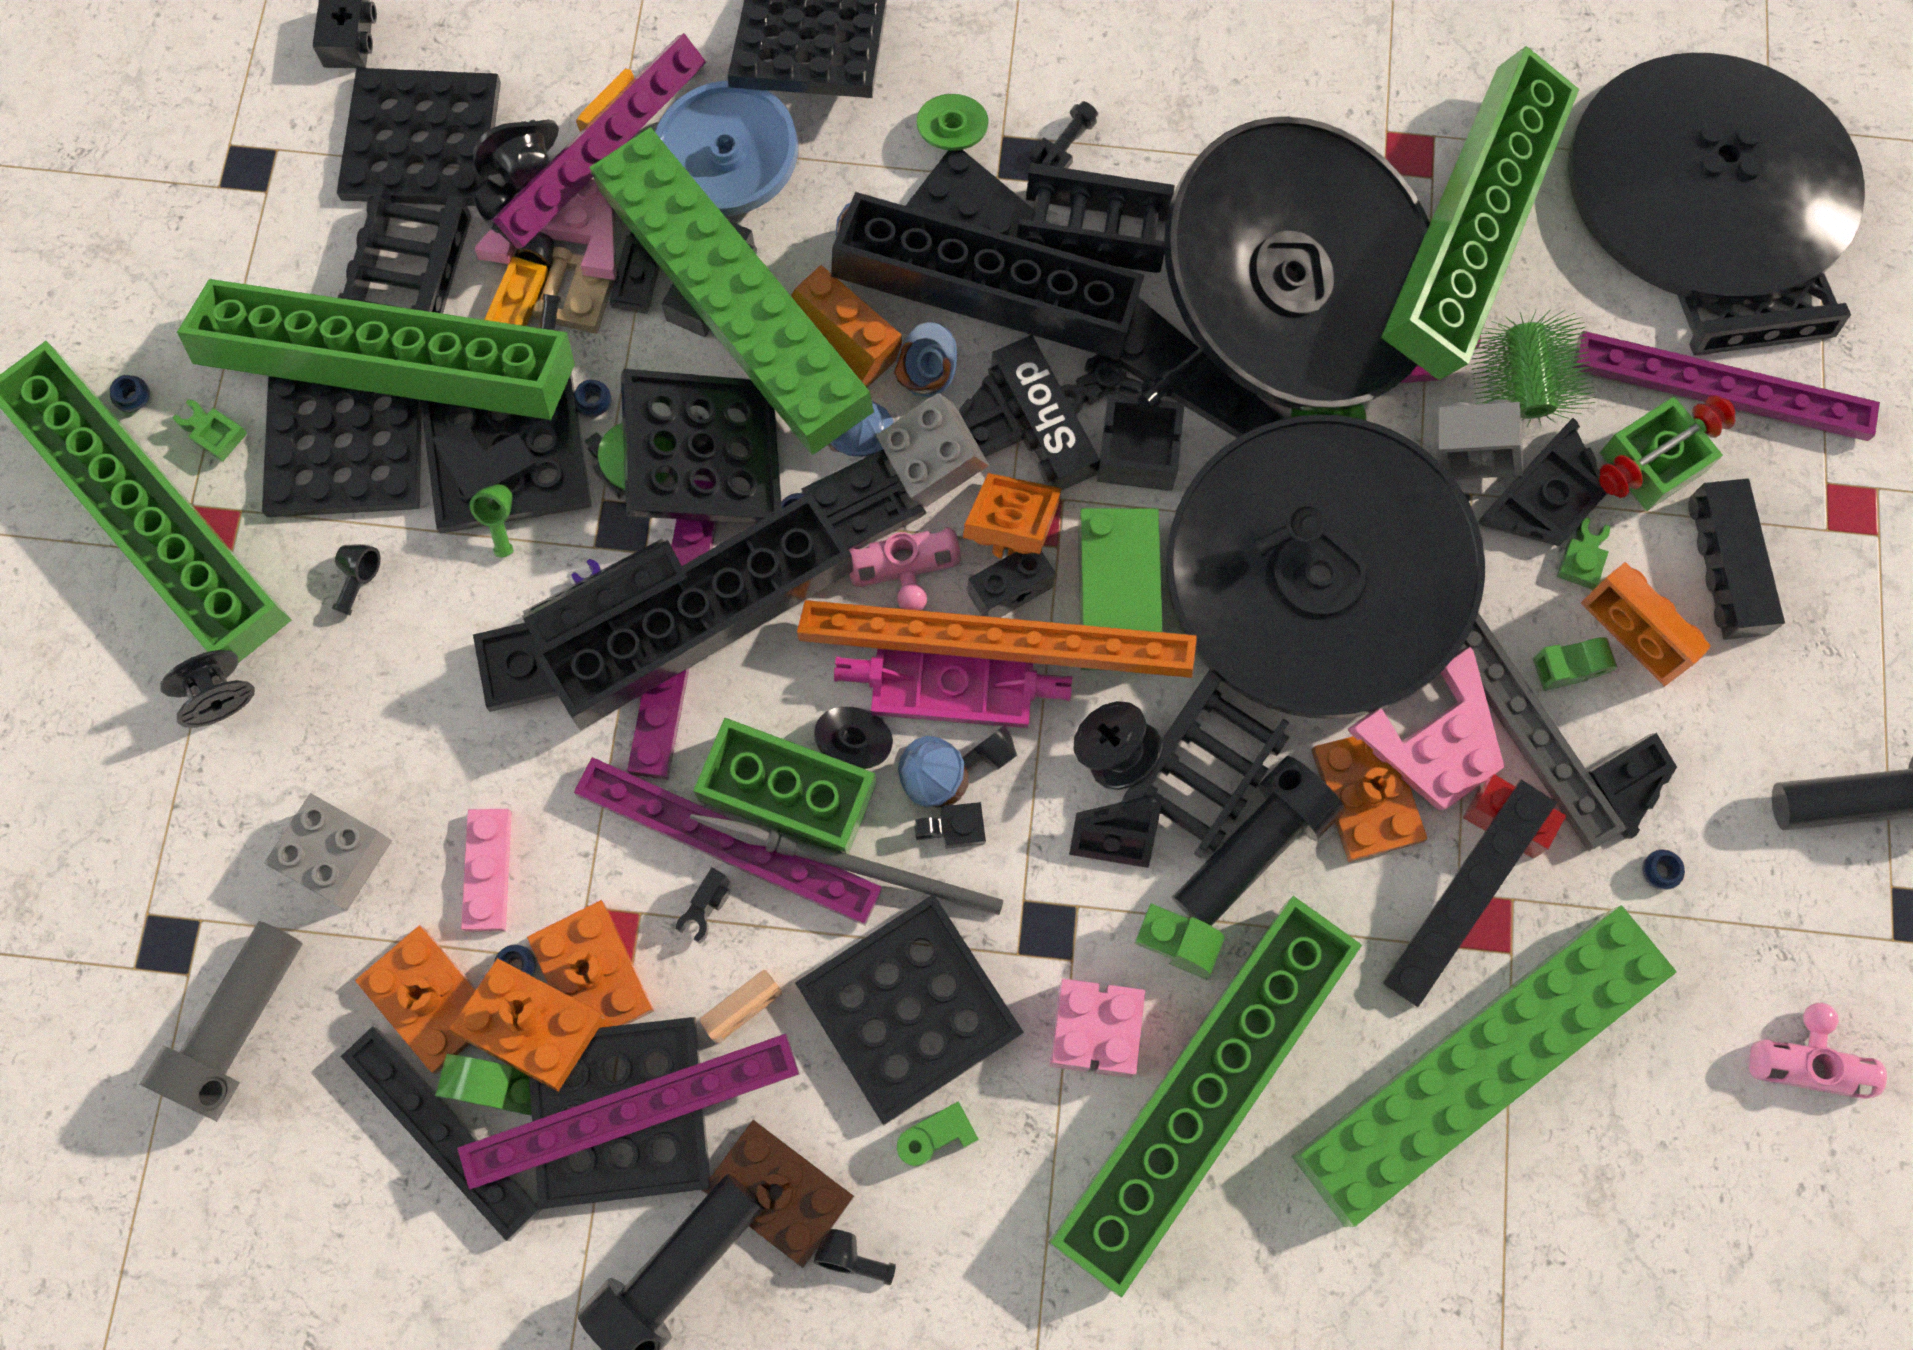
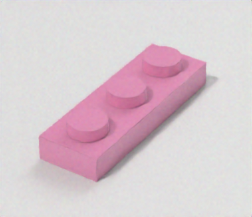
M468 809L461 930L465 932L506 931L512 812L509 809Z

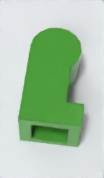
M1606 637L1594 638L1561 647L1560 644L1544 647L1533 658L1544 691L1585 682L1588 679L1608 674L1618 668Z
M958 1101L903 1132L897 1141L898 1156L906 1164L921 1166L931 1160L935 1151L957 1139H960L964 1149L976 1143L979 1139Z

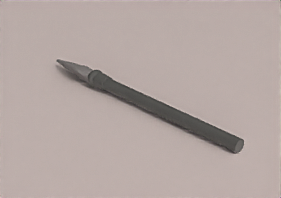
M690 815L691 819L745 843L766 846L765 849L768 852L777 850V853L799 856L928 895L934 894L938 898L996 915L1000 914L1003 906V899L802 841L798 837L784 832L780 834V831L775 828L768 831L755 824Z

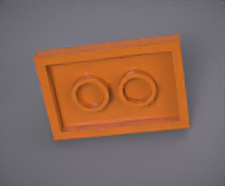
M988 473L964 524L963 538L974 540L980 545H993L992 553L1000 559L1003 558L1004 549H1008L1007 556L1014 552L1040 554L1058 508L1062 488Z
M1351 736L1312 748L1311 751L1320 778L1333 790L1346 809L1335 824L1348 863L1423 843L1428 839L1410 786L1401 779L1402 775L1388 762H1382L1372 753L1373 749L1363 740H1357Z
M602 900L527 936L548 985L602 1013L605 1019L599 1028L628 1025L654 1012V1008L608 909Z
M421 925L416 927L355 980L431 1073L437 1074L443 1068L446 1054L458 1055L470 1045V1043L453 1035L449 1029L476 988Z
M497 958L449 1030L453 1035L513 1066L515 1069L548 1087L559 1091L605 1018L602 1013Z

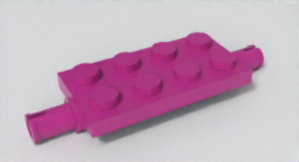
M878 648L876 657L872 656L871 660L841 658L840 656H836L834 682L869 683V687L873 688L871 715L1028 728L1031 701H1035V697L1071 701L1072 676L1037 674V670H1033L1034 663Z

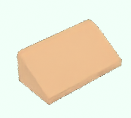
M762 970L702 1016L700 1022L709 1037L715 1043H720L780 997L782 991L766 970Z

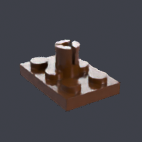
M755 1120L751 1121L710 1177V1189L702 1190L708 1195L726 1174L735 1177L765 1208L749 1227L802 1268L806 1266L830 1229L833 1228L855 1197Z

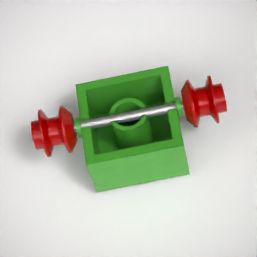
M1711 395L1706 399L1705 404H1697L1693 407L1691 417L1675 396L1616 433L1599 452L1608 463L1600 468L1599 482L1601 487L1609 495H1614L1618 498L1626 497L1630 490L1646 511L1655 507L1705 474L1723 456L1710 438L1720 436L1722 429H1730L1735 425L1736 412L1733 404L1726 398Z

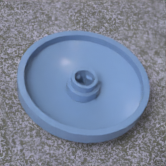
M728 81L705 84L684 94L665 112L655 131L724 216L739 215L752 211L774 198L789 181L798 158L797 133L793 119L785 105L767 90L728 87Z

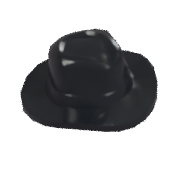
M550 119L505 123L493 127L478 139L473 151V165L480 176L500 174L514 189H523L550 163L547 152L554 145L558 137L559 127L554 120Z

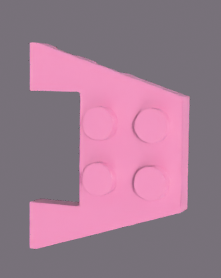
M591 179L539 232L547 234L553 240L587 244L588 247L580 265L583 275L611 280L616 279L614 209L599 192L595 180ZM492 229L475 248L478 260L509 264L516 250L503 236L495 233Z
M1471 647L1460 650L1440 673L1456 698L1457 703L1402 741L1382 708L1369 713L1347 728L1353 737L1357 740H1363L1373 749L1372 753L1382 762H1388L1402 775L1401 779L1437 810H1446L1485 782L1490 776L1504 768L1476 658Z

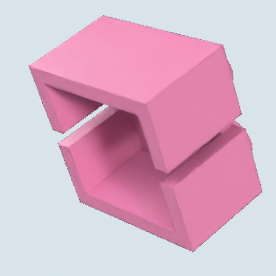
M1062 978L1059 985L1049 1067L1087 1072L1090 1068L1091 1060L1099 1061L1095 1065V1073L1133 1078L1137 1073L1145 990L1108 985L1103 993L1099 992L1100 983Z

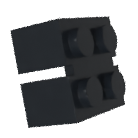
M1108 394L1097 482L1172 491L1178 474L1180 438L1182 435L1185 403L1159 400L1149 409H1144L1138 402L1139 397Z

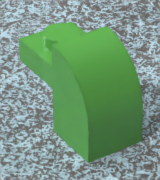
M1151 903L1134 944L1171 959L1170 965L1207 980L1212 974L1225 936L1216 928L1192 916L1188 919Z
M446 1054L435 1096L532 1116L528 1075L515 1069L513 1066Z

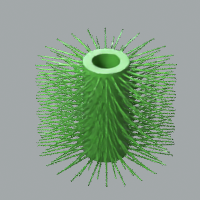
M1551 310L1538 322H1532L1533 315L1530 322L1524 323L1522 319V324L1518 325L1508 319L1515 325L1511 328L1496 323L1509 328L1508 330L1486 328L1505 331L1506 333H1481L1500 336L1479 337V339L1494 340L1477 343L1488 345L1475 349L1488 350L1473 353V355L1482 353L1488 355L1471 359L1491 358L1473 364L1484 363L1488 365L1472 368V370L1489 368L1486 371L1474 374L1492 373L1474 378H1492L1474 384L1492 383L1480 388H1493L1480 392L1492 394L1476 399H1508L1511 402H1520L1521 418H1523L1521 421L1530 419L1528 425L1531 419L1538 418L1539 422L1540 418L1545 416L1552 420L1548 415H1558L1554 413L1555 411L1558 413H1575L1556 409H1590L1566 406L1589 404L1576 403L1575 401L1596 398L1569 397L1595 393H1578L1594 387L1576 388L1588 383H1575L1593 378H1575L1587 373H1574L1591 367L1572 368L1585 364L1572 363L1585 358L1573 359L1571 357L1589 352H1570L1589 347L1577 349L1570 347L1587 342L1567 344L1587 337L1566 339L1574 335L1586 333L1566 334L1573 330L1584 329L1585 327L1565 329L1576 324L1560 326L1563 323L1576 319H1569L1565 322L1549 326L1561 320L1555 319L1553 322L1544 325V323L1552 318L1543 323L1540 321H1543ZM1569 399H1580V400L1562 402V401H1566V400H1569ZM1487 400V401L1480 402V403H1489V402H1491V401H1490V400Z

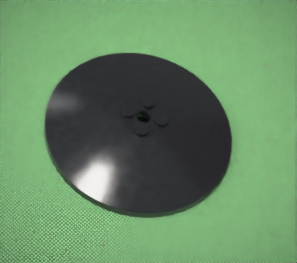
M1694 52L1672 54L1654 58L1625 70L1608 82L1591 100L1576 127L1569 151L1568 172L1573 199L1582 220L1600 246L1614 260L1642 280L1664 291L1697 301L1717 304H1748L1777 299L1796 292L1822 276L1837 261L1854 237L1863 214L1865 181L1862 165L1850 135L1836 115L1814 93L1789 76L1766 65L1736 56ZM1719 153L1730 155L1735 162H1725Z
M1288 116L1263 118L1239 125L1210 143L1192 161L1182 175L1168 208L1164 236L1165 265L1169 285L1184 323L1201 349L1220 370L1248 391L1270 402L1303 411L1330 412L1358 407L1378 398L1396 387L1418 365L1381 337L1428 230L1430 221L1414 191L1388 160L1374 148L1340 128L1312 119ZM1286 266L1291 267L1297 273L1298 282H1293L1287 277Z
M1318 414L1282 419L1251 430L1223 447L1202 467L1186 489L1177 507L1168 540L1166 573L1172 608L1183 634L1197 635L1195 653L1211 671L1222 677L1224 683L1246 698L1270 709L1307 718L1336 719L1365 715L1377 709L1391 707L1426 687L1447 667L1466 641L1477 618L1485 583V555L1478 522L1469 501L1447 469L1430 453L1414 441L1382 425L1358 418ZM1308 502L1316 504L1324 511L1327 517V528L1321 538L1310 543H1303L1292 539L1269 551L1268 555L1261 556L1254 543V539L1262 538L1285 526L1287 516L1293 507L1300 503ZM1307 517L1302 522L1304 531H1311L1316 526V521L1313 517ZM1315 565H1323L1330 571L1331 578L1326 582H1317L1310 576L1309 570Z

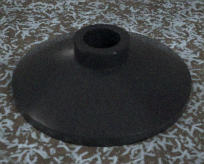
M837 707L825 712L818 719L814 729V740L822 754L863 769L872 768L883 763L888 758L893 745L891 731L884 721L878 716L871 715V712L857 707Z

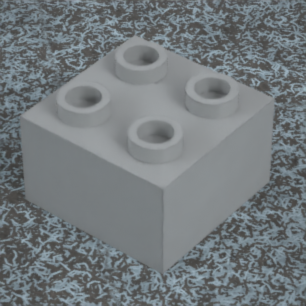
M937 393L876 435L910 498L925 506H929L989 466L955 404L940 393Z
M1498 399L1489 402V404L1471 405L1467 402H1455L1449 406L1439 407V454L1441 465L1447 469L1454 479L1523 476V433L1520 402Z
M310 793L264 864L348 911L392 840L376 829Z

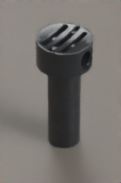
M1287 755L1258 785L1266 801L1172 896L1174 902L1190 918L1192 916L1212 926L1301 833L1309 839L1317 841L1346 811L1344 804L1333 790L1306 765Z
M1913 756L1908 769L1778 782L1773 786L1771 797L1775 820L1780 829L1794 830L1912 818Z
M726 1174L626 1285L614 1278L606 1280L577 1312L578 1320L583 1329L602 1350H662L672 1339L671 1333L664 1323L666 1318L765 1208L740 1181L732 1175Z

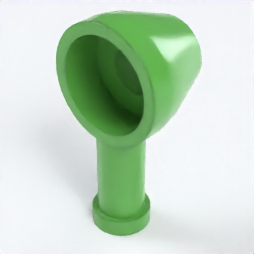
M497 484L478 491L470 501V510L478 522L489 527L494 544V555L501 558L507 557L514 552L512 544L509 543L504 524L511 512L513 497L507 487Z

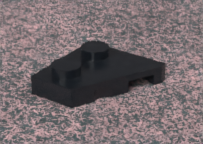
M992 374L986 376L982 381V386L971 399L968 398L959 408L960 415L984 457L1023 440L1022 430L1010 411Z
M1656 732L1645 736L1588 771L1627 828L1621 832L1624 839H1632L1637 836L1640 831L1638 826L1648 809H1653L1660 797L1662 786L1669 782L1677 766Z
M1153 794L1077 812L1069 855L1149 868L1162 807V795Z

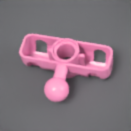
M944 527V530L938 533H930L929 531L915 534L898 532L891 535L887 540L869 543V546L864 549L852 547L849 549V552L852 555L854 571L849 574L851 583L857 587L900 579L902 588L897 595L899 607L901 609L922 611L927 603V593L922 586L917 584L915 575L958 565L961 561L957 534L949 527ZM906 549L912 552V555L904 561L896 560L893 557L899 550ZM949 550L951 561L937 564L934 553ZM874 567L876 576L873 579H860L859 569Z
M1823 1002L1810 1005L1803 1014L1804 1024L1810 1030L1808 1046L1773 1042L1769 1039L1754 1042L1751 1046L1749 1071L1758 1080L1860 1099L1877 1097L1882 1094L1886 1087L1887 1071L1881 1061L1874 1058H1862L1853 1054L1837 1052L1827 1047L1828 1034L1837 1028L1839 1019L1836 1011L1830 1005ZM1814 1058L1821 1061L1825 1067L1823 1078L1818 1077L1813 1071L1812 1063ZM1772 1068L1788 1071L1783 1079L1769 1077ZM1859 1084L1872 1086V1091L1869 1095L1857 1094L1855 1092Z

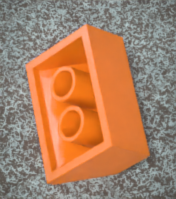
M820 265L794 289L791 297L867 388L897 360L902 346V334L840 280L831 277V273L825 267Z
M1626 562L1608 575L1581 602L1663 686L1668 685L1697 663L1711 647L1700 629L1686 622L1676 612L1673 603L1669 599L1660 596L1647 583L1645 576L1637 569L1631 568Z

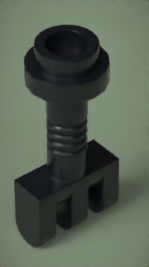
M1085 101L1075 104L1070 110V115L1073 119L1061 136H1059L1055 143L1043 137L1032 151L1029 160L1037 164L1043 155L1046 154L1047 156L1042 162L1043 165L1053 166L1055 162H1058L1056 167L1069 168L1073 163V156L1066 151L1083 128L1091 130L1096 125L1097 110Z

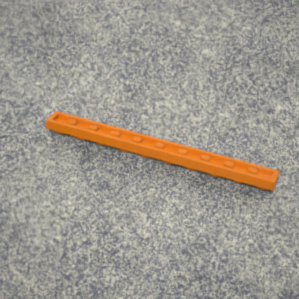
M810 600L804 601L797 629L799 641L1186 678L1193 677L1197 635Z

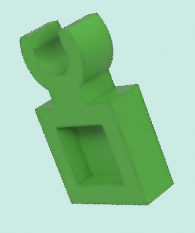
M188 399L185 403L194 411L193 415L188 419H182L175 414L173 420L183 430L191 432L188 437L195 444L223 462L246 436L247 432L240 425L214 408L206 415L204 409L196 401Z
M1586 517L1577 527L1576 535L1578 540L1572 538L1567 543L1556 577L1594 590L1599 584L1609 551L1598 547L1608 538L1610 526L1605 524L1600 529L1598 535H1593L1588 529L1591 519Z

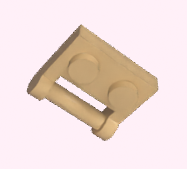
M554 247L553 263L542 295L557 296L566 269L575 270L563 309H558L556 325L598 334L615 280L584 276L580 266L584 255L572 253L566 248ZM542 295L540 301L534 304L532 316L540 321L544 301L542 300Z

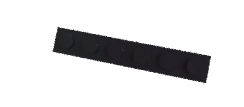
M1522 779L1519 780L1382 982L1384 985L1416 1007L1420 1006L1558 802Z
M372 1026L340 1056L505 1241H511L542 1210L539 1209V1206L511 1175L469 1190L457 1148L478 1141L477 1137L439 1096H435L436 1092L378 1028Z

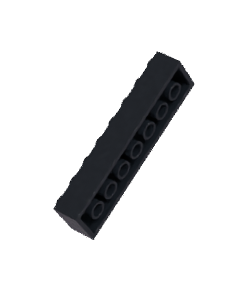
M859 192L854 193L833 244L831 277L1116 360L1120 359L1144 279V274Z
M811 492L684 564L682 567L688 578L543 654L540 648L533 651L534 656L580 731L854 571L851 553Z

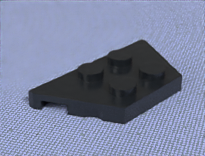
M1572 418L1523 471V476H1518L1478 521L1481 525L1560 546L1607 494L1599 482L1600 470L1597 468V459L1590 447L1585 448L1577 432L1580 428L1577 420Z

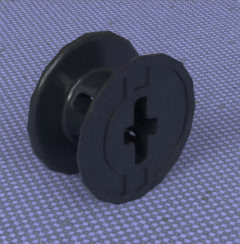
M229 650L205 652L178 664L164 676L160 683V691L168 697L181 698L188 696L189 698L176 714L179 725L187 728L208 726L237 713L250 702L255 695V687L251 683L241 680L228 682L226 679L238 666V655Z
M1115 701L1100 706L1082 721L1074 736L1073 751L1077 760L1091 770L1097 783L1106 789L1122 790L1133 787L1145 780L1157 767L1162 755V739L1158 731L1146 723L1140 708L1130 702Z

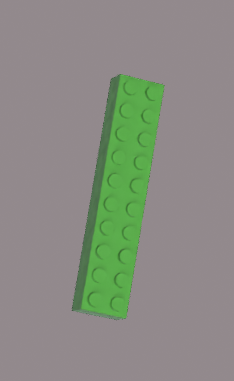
M1527 46L1497 67L1381 337L1438 380L1468 365L1579 92L1578 87Z
M651 127L589 167L601 195L811 455H814L874 413L871 394L867 387Z
M215 279L207 281L177 331L192 364L548 420H551L575 366L567 332Z
M44 341L0 374V409L207 652L215 650L233 651L238 655L239 663L292 621L68 361L47 341Z
M1292 896L1280 909L1048 1243L1115 1295L1122 1298L1360 950L1362 944L1295 896Z
M1620 905L1601 915L1291 1157L1344 1227H1356L1672 977L1677 971L1626 909Z

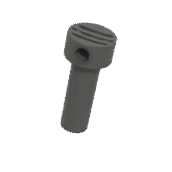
M258 921L181 1050L178 1052L163 1045L139 1085L217 1122L240 1082L225 1074L303 943L274 926Z

